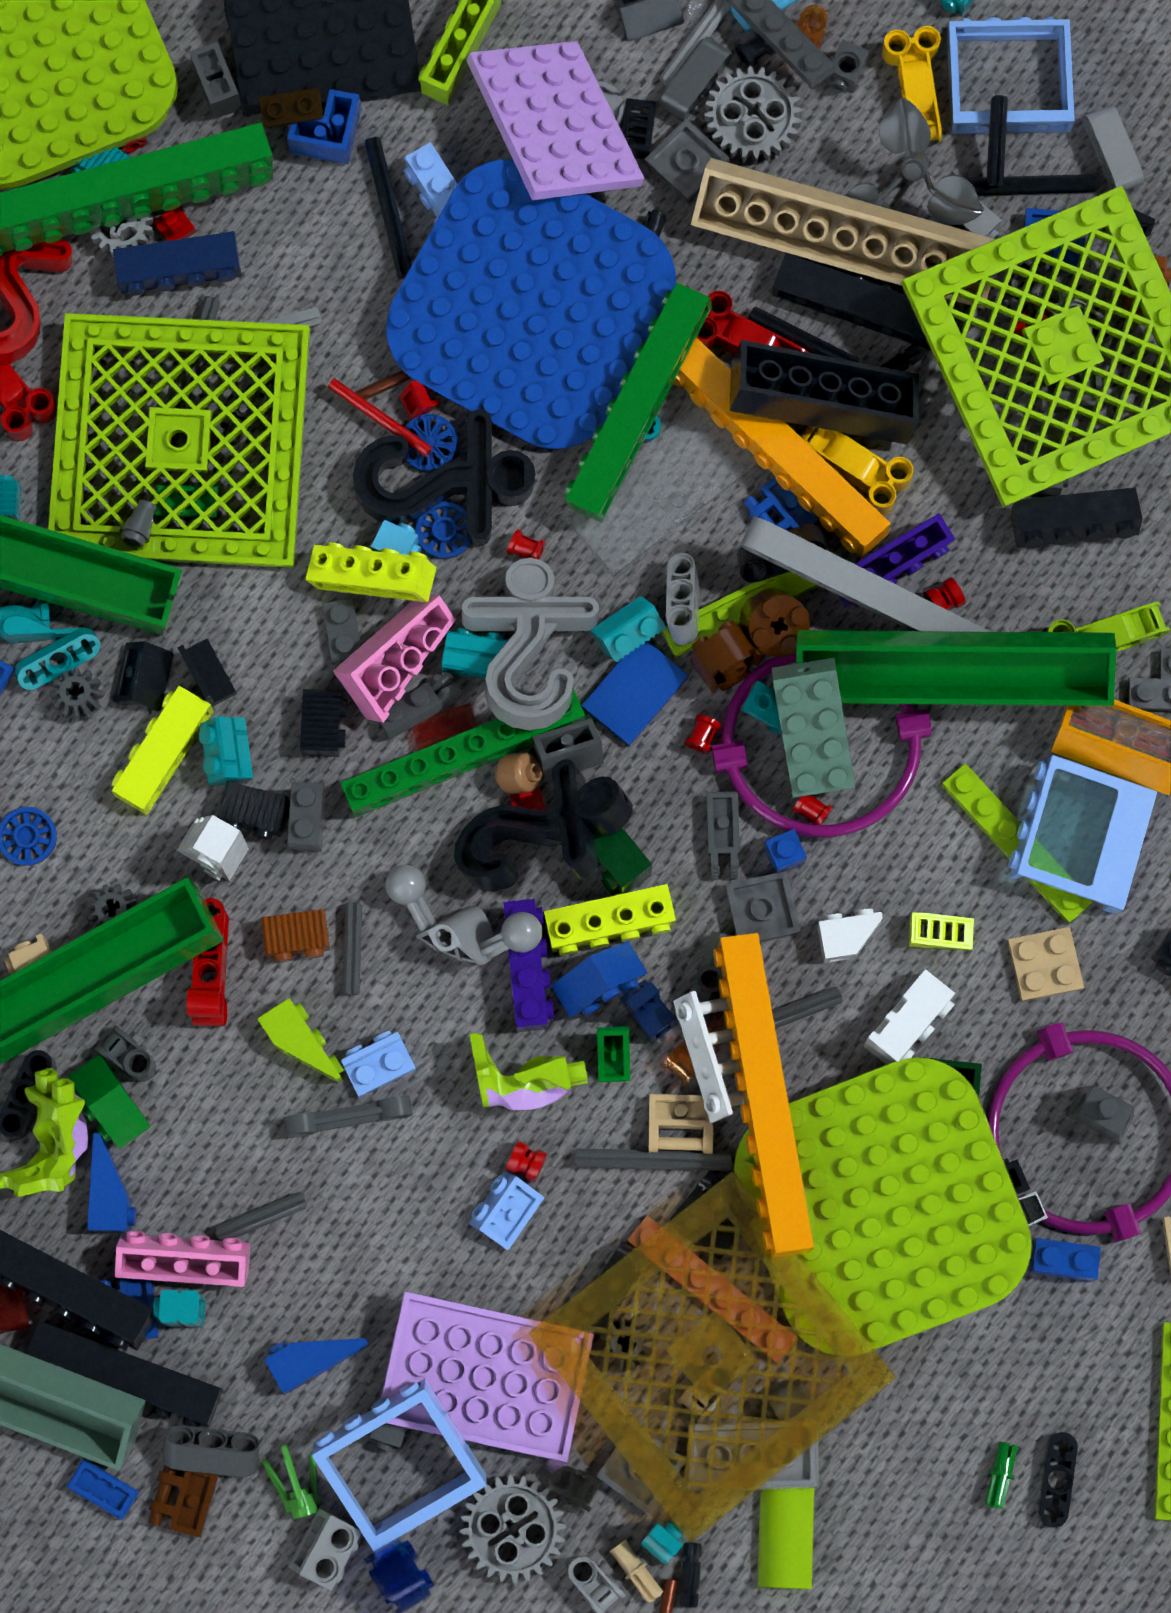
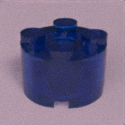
M398 1538L363 1559L365 1565L372 1564L374 1569L368 1573L386 1604L391 1602V1604L394 1603L397 1608L392 1611L393 1613H403L431 1596L429 1589L434 1587V1583L425 1569L419 1571L413 1561L418 1556L410 1542L407 1540L401 1543Z

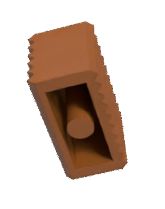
M324 909L261 917L265 955L267 959L273 958L274 963L292 961L293 955L305 954L306 959L320 958L324 956L323 951H330L327 919Z

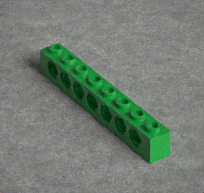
M573 688L569 709L560 720L546 728L535 730L513 728L497 718L343 781L341 786L354 818H357L494 762L505 755L533 746L532 736L584 721L585 714Z

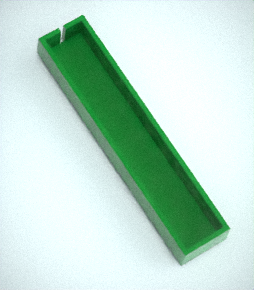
M262 122L0 192V256L4 252L11 250H27L33 244L44 241L46 243H54L66 235H83L90 232L92 228L99 226H116L122 220L128 218L142 219L149 216L151 212L158 210H175L181 204L191 201L201 203L213 195L221 193L223 195H230L236 193L239 188L250 185L252 187L265 185L269 180L273 179V155Z
M0 515V588L163 636L183 569Z
M797 631V664L835 658L842 703L1114 706L1116 671L1115 633Z
M186 877L0 980V1065L223 942L224 939L199 888Z

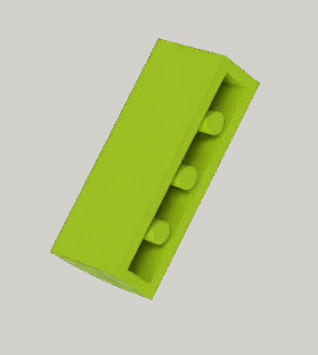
M814 1488L760 1490L757 1587L812 1589Z

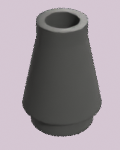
M139 500L137 507L120 529L122 533L120 539L122 542L139 549L149 542L156 510L154 504L145 500Z

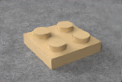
M1070 927L1007 940L1021 1002L1084 989Z

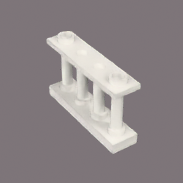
M692 991L673 1002L704 1100V1108L708 1113L710 1123H714L732 1115L731 1107L743 1104L744 1098L742 1091L727 1094L722 1078L724 1075L739 1072L737 1060L718 1063L712 1046L733 1041L732 1029L708 1033L703 1016L728 1010L726 998H720L699 1003L696 991Z

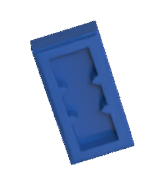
M83 1458L66 1486L121 1520H124L140 1493L137 1489Z

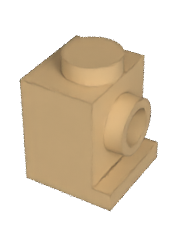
M42 933L36 935L38 942L33 943L31 940L22 942L14 947L15 951L8 953L9 957L4 958L10 975L51 953L48 942Z

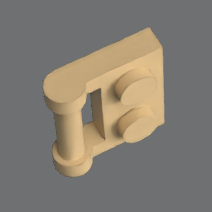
M650 1094L648 1152L658 1153V1150L703 1151V1154H713V1123H710L708 1113L704 1108L702 1095ZM659 1129L703 1130V1138L659 1137Z

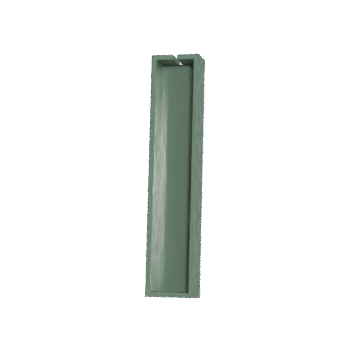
M0 1344V1425L120 1471L134 1446L146 1400Z

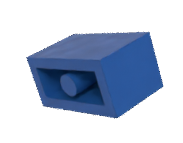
M1036 1238L1032 1241L1029 1273L1094 1282L1098 1279L1101 1247Z

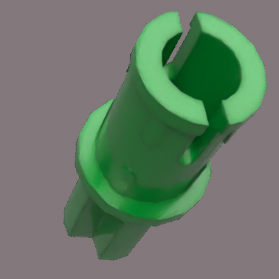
M998 1442L993 1469H990L988 1472L991 1478L985 1504L989 1507L1002 1509L1005 1505L1010 1480H1014L1015 1477L1012 1475L1019 1447L1014 1444L1010 1446V1443Z

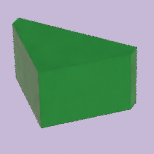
M629 1026L597 1027L599 1082L630 1081Z

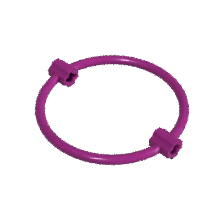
M797 652L793 655L771 658L756 668L742 682L729 703L723 721L721 744L711 745L716 774L727 772L731 783L743 801L764 820L785 831L795 829L796 834L809 837H837L855 833L875 824L900 803L913 783L920 763L921 739L931 737L932 735L931 721L927 709L915 710L913 704H899L903 713L896 714V727L900 742L909 741L908 759L897 786L878 807L859 818L839 824L813 825L794 821L773 811L754 795L740 772V769L747 768L743 741H734L737 717L755 681L760 682L772 673V668L797 662Z
M1063 1022L1053 1024L1038 1030L1037 1035L1040 1042L1023 1052L1002 1075L990 1100L987 1120L1001 1153L999 1119L1003 1102L1012 1083L1031 1062L1045 1054L1047 1062L1072 1054L1074 1051L1071 1044H1104L1132 1054L1156 1073L1167 1088L1170 1096L1171 1072L1152 1052L1128 1038L1094 1030L1066 1032ZM1171 1172L1159 1191L1149 1201L1134 1211L1131 1204L1128 1203L1104 1212L1106 1221L1083 1222L1062 1218L1045 1210L1048 1218L1040 1222L1055 1229L1075 1234L1099 1235L1111 1233L1115 1243L1140 1235L1141 1230L1138 1223L1156 1212L1171 1196Z

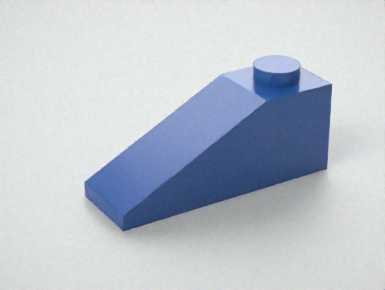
M93 1133L87 1230L94 1233L126 1234L130 1231V1226L136 1225L137 1208L131 1207L132 1201L106 1141L100 1133Z
M365 1338L294 1342L289 1345L284 1341L269 1349L270 1356L264 1360L282 1393L286 1395L370 1345Z

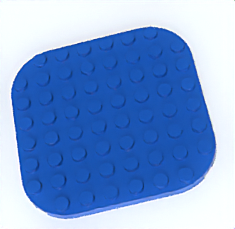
M513 160L491 161L470 171L453 190L390 305L386 323L388 344L396 363L403 372L414 381L417 380L423 384L424 387L470 412L479 409L485 410L491 416L493 425L530 445L548 450L570 448L590 440L597 427L604 425L608 417L606 410L610 401L613 398H618L622 390L620 388L621 380L626 371L631 372L636 362L634 361L636 350L640 344L645 345L650 335L648 334V328L654 317L659 318L664 308L661 305L668 290L672 291L676 285L674 262L663 241L650 229L587 194L532 200Z

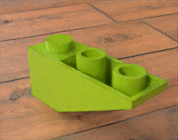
M288 998L257 1018L277 1050L338 1083L343 1081L339 1074L344 1071L343 1067L335 1055L328 1057L322 1047L327 1043L317 1028L311 1031L305 1021L310 1017L300 1002L294 1005L291 999Z

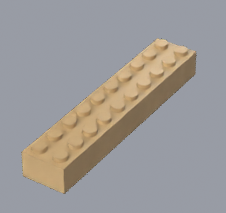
M710 158L705 167L691 225L901 286V281L905 278L996 240ZM979 282L962 290L975 294ZM985 284L981 294L982 298L987 299L991 286ZM952 294L945 296V298L950 299ZM957 296V302L971 305V301ZM977 305L978 308L984 309L983 306Z

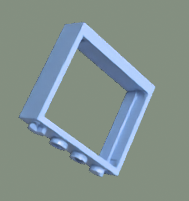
M1053 16L1047 17L1044 20H1031L1028 17L1001 20L1000 18L992 17L984 21H971L968 18H963V21H949L947 29V57L951 134H989L990 111L960 112L957 41L1057 40L1061 110L1007 111L1006 133L1071 132L1075 120L1070 19L1054 20Z
M425 1378L418 1383L405 1384L396 1396L390 1399L384 1397L371 1406L370 1411L362 1416L355 1414L344 1421L343 1427L333 1433L331 1430L324 1432L323 1436L315 1440L313 1444L312 1457L374 1552L487 1486L485 1471ZM422 1402L466 1472L373 1526L329 1456Z

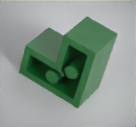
M100 1054L68 1076L74 1082L75 1094L85 1101L82 1109L90 1121H93L95 1118L100 1124L96 1128L106 1142L112 1139L116 1146L121 1149L151 1127Z

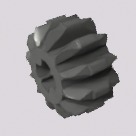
M76 667L73 670V676H69L66 671H63L61 674L64 681L55 679L53 685L58 690L50 692V697L56 700L53 704L56 711L62 710L61 715L65 719L69 718L73 713L74 720L79 722L82 712L85 713L87 718H91L90 708L99 710L101 705L96 699L104 697V692L98 689L101 685L98 678L92 679L93 674L89 670L84 672L82 676L79 668ZM76 689H80L83 694H79L78 699L74 700L71 695L76 693Z
M107 884L103 885L104 894L102 896L98 892L93 891L92 896L97 902L86 903L87 909L94 911L86 916L89 922H95L93 929L114 918L107 913L110 911V905L115 904L119 908L116 910V916L139 904L138 900H130L133 892L128 889L122 893V886L120 884L114 886L113 892H111Z
M621 1316L618 1318L620 1326L618 1330L611 1322L607 1324L608 1330L613 1333L612 1336L605 1333L600 1335L601 1340L611 1342L610 1345L600 1347V1352L612 1351V1354L607 1357L605 1362L609 1365L615 1358L620 1359L617 1364V1370L622 1371L624 1361H628L629 1370L632 1372L635 1371L633 1361L635 1358L641 1365L647 1364L646 1359L640 1353L653 1354L654 1350L643 1346V1343L652 1342L654 1337L653 1335L641 1336L647 1330V1324L644 1323L636 1330L634 1327L637 1323V1318L632 1317L630 1326L625 1327L624 1317ZM624 1335L631 1336L632 1343L636 1344L633 1351L629 1348V1353L622 1352V1346L617 1344L620 1337L624 1340Z

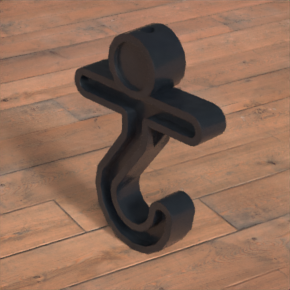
M480 409L474 410L468 416L467 451L452 462H446L402 493L388 492L379 483V476L384 470L389 467L400 466L408 460V441L401 435L381 437L367 445L356 459L353 472V485L357 501L367 514L379 522L387 520L395 525L413 522L451 495H463L467 501L466 535L468 541L474 546H484L491 538L492 499L500 505H520L532 494L536 475L534 464L522 452L514 450L501 451L492 458V419L488 412Z
M569 759L561 760L552 769L556 806L542 811L505 804L488 808L475 816L461 831L455 843V862L458 869L471 884L479 890L494 892L513 886L519 875L516 868L503 854L489 856L491 850L497 844L510 839L547 847L561 845L563 860L575 876L580 879L588 878L596 871L598 864L593 834L608 836L621 830L629 822L632 815L633 805L631 800L611 777L601 776L593 778L586 783L584 775L573 761Z

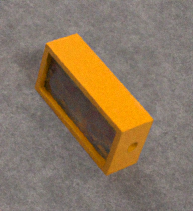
M1115 699L1114 706L1066 705L1051 749L1052 753L1170 796L1171 720Z

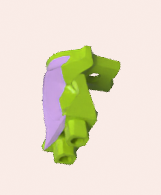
M471 1033L469 1035L483 1108L500 1105L510 1110L518 1111L538 1109L571 1095V1087L588 1084L584 1061L567 1064L566 1057L537 1056L527 1061L514 1076H503L488 1052L483 1035L479 1033Z
M48 1068L35 1072V1085L25 1088L29 1102L37 1106V1118L33 1127V1135L40 1143L39 1152L32 1159L27 1160V1165L0 1173V1189H11L17 1197L42 1191H64V1187L76 1177V1160L87 1150L88 1132L85 1118L81 1112L85 1101L75 1094L73 1081L64 1078L58 1079L57 1071Z

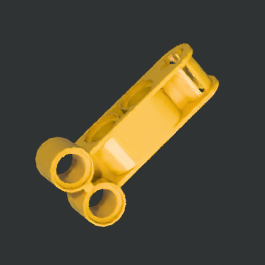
M931 26L920 27L912 38L902 30H892L884 38L882 47L883 60L891 66H897L902 97L915 105L926 119L930 128V141L936 140L937 143H941V124L931 61L938 53L941 36ZM928 41L933 46L930 48H924L919 44V42ZM899 45L903 50L895 52L889 46Z
M807 426L800 436L845 480L868 494L867 501L883 516L892 511L896 500V492L906 490L911 483L913 465L907 458L895 457L886 462L842 432ZM893 470H902L906 477L904 479H896L891 475V472ZM877 494H884L890 501L880 504L873 497Z

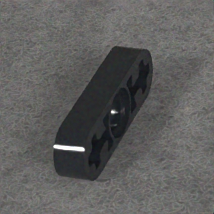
M1066 1432L1052 1435L1046 1447L1038 1518L1042 1524L1051 1528L1062 1526L1069 1516L1078 1444L1076 1439ZM1061 1438H1065L1066 1444L1071 1446V1450L1063 1455V1462H1070L1069 1469L1063 1465H1050L1051 1459L1058 1461L1059 1450L1054 1449V1443H1059ZM1054 1470L1062 1471L1067 1478L1066 1485L1060 1490L1052 1488L1048 1481L1050 1473ZM1047 1491L1054 1495L1065 1494L1064 1501L1057 1499L1056 1507L1057 1510L1062 1511V1516L1056 1517L1054 1522H1050V1516L1044 1513L1045 1508H1051L1053 1498H1046Z

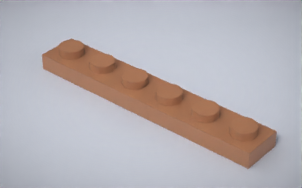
M649 1216L645 1217L628 1238L627 1242L650 1258V1261L776 1364L780 1362L798 1339Z

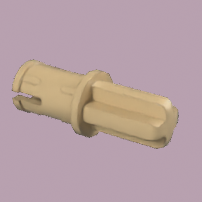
M625 1539L609 1553L613 1555L627 1574L625 1579L632 1581L646 1602H653L662 1594V1589L645 1568L647 1563L640 1561Z

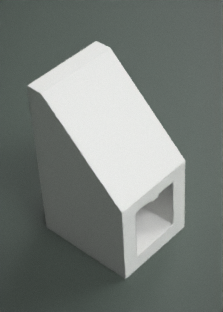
M862 909L855 911V916L842 918L840 913L824 916V921H819L817 926L823 964L855 959L881 923L883 918L882 912L874 913L873 909Z

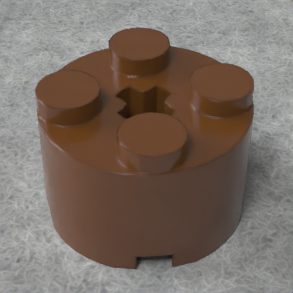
M775 588L761 590L762 592L747 599L741 609L739 623L755 647L769 656L781 657L795 654L797 652V631L809 630L810 627L809 613L805 607L788 593ZM772 621H778L776 625L771 626Z
M733 620L722 624L718 632L711 637H701L692 645L694 653L690 658V663L710 691L716 693L717 687L723 692L746 679L751 674L748 668L753 663L758 667L762 662L763 656L752 643L744 629L740 625H736Z

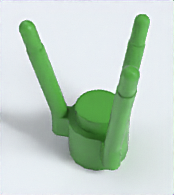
M282 1445L283 1459L294 1491L289 1493L290 1498L268 1459H263L262 1463L284 1503L286 1513L291 1512L293 1520L314 1514L318 1511L316 1504L320 1503L321 1499L318 1492L317 1465L312 1457V1452L309 1454L311 1493H309L308 1487L300 1488L286 1445Z

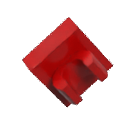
M180 207L167 211L154 220L155 227L165 241L185 239L196 233L195 227Z
M417 380L411 381L399 395L410 421L434 410L440 403L439 399L430 400L428 394L432 390L424 387Z
M540 787L533 792L509 795L512 806L540 811L546 810Z

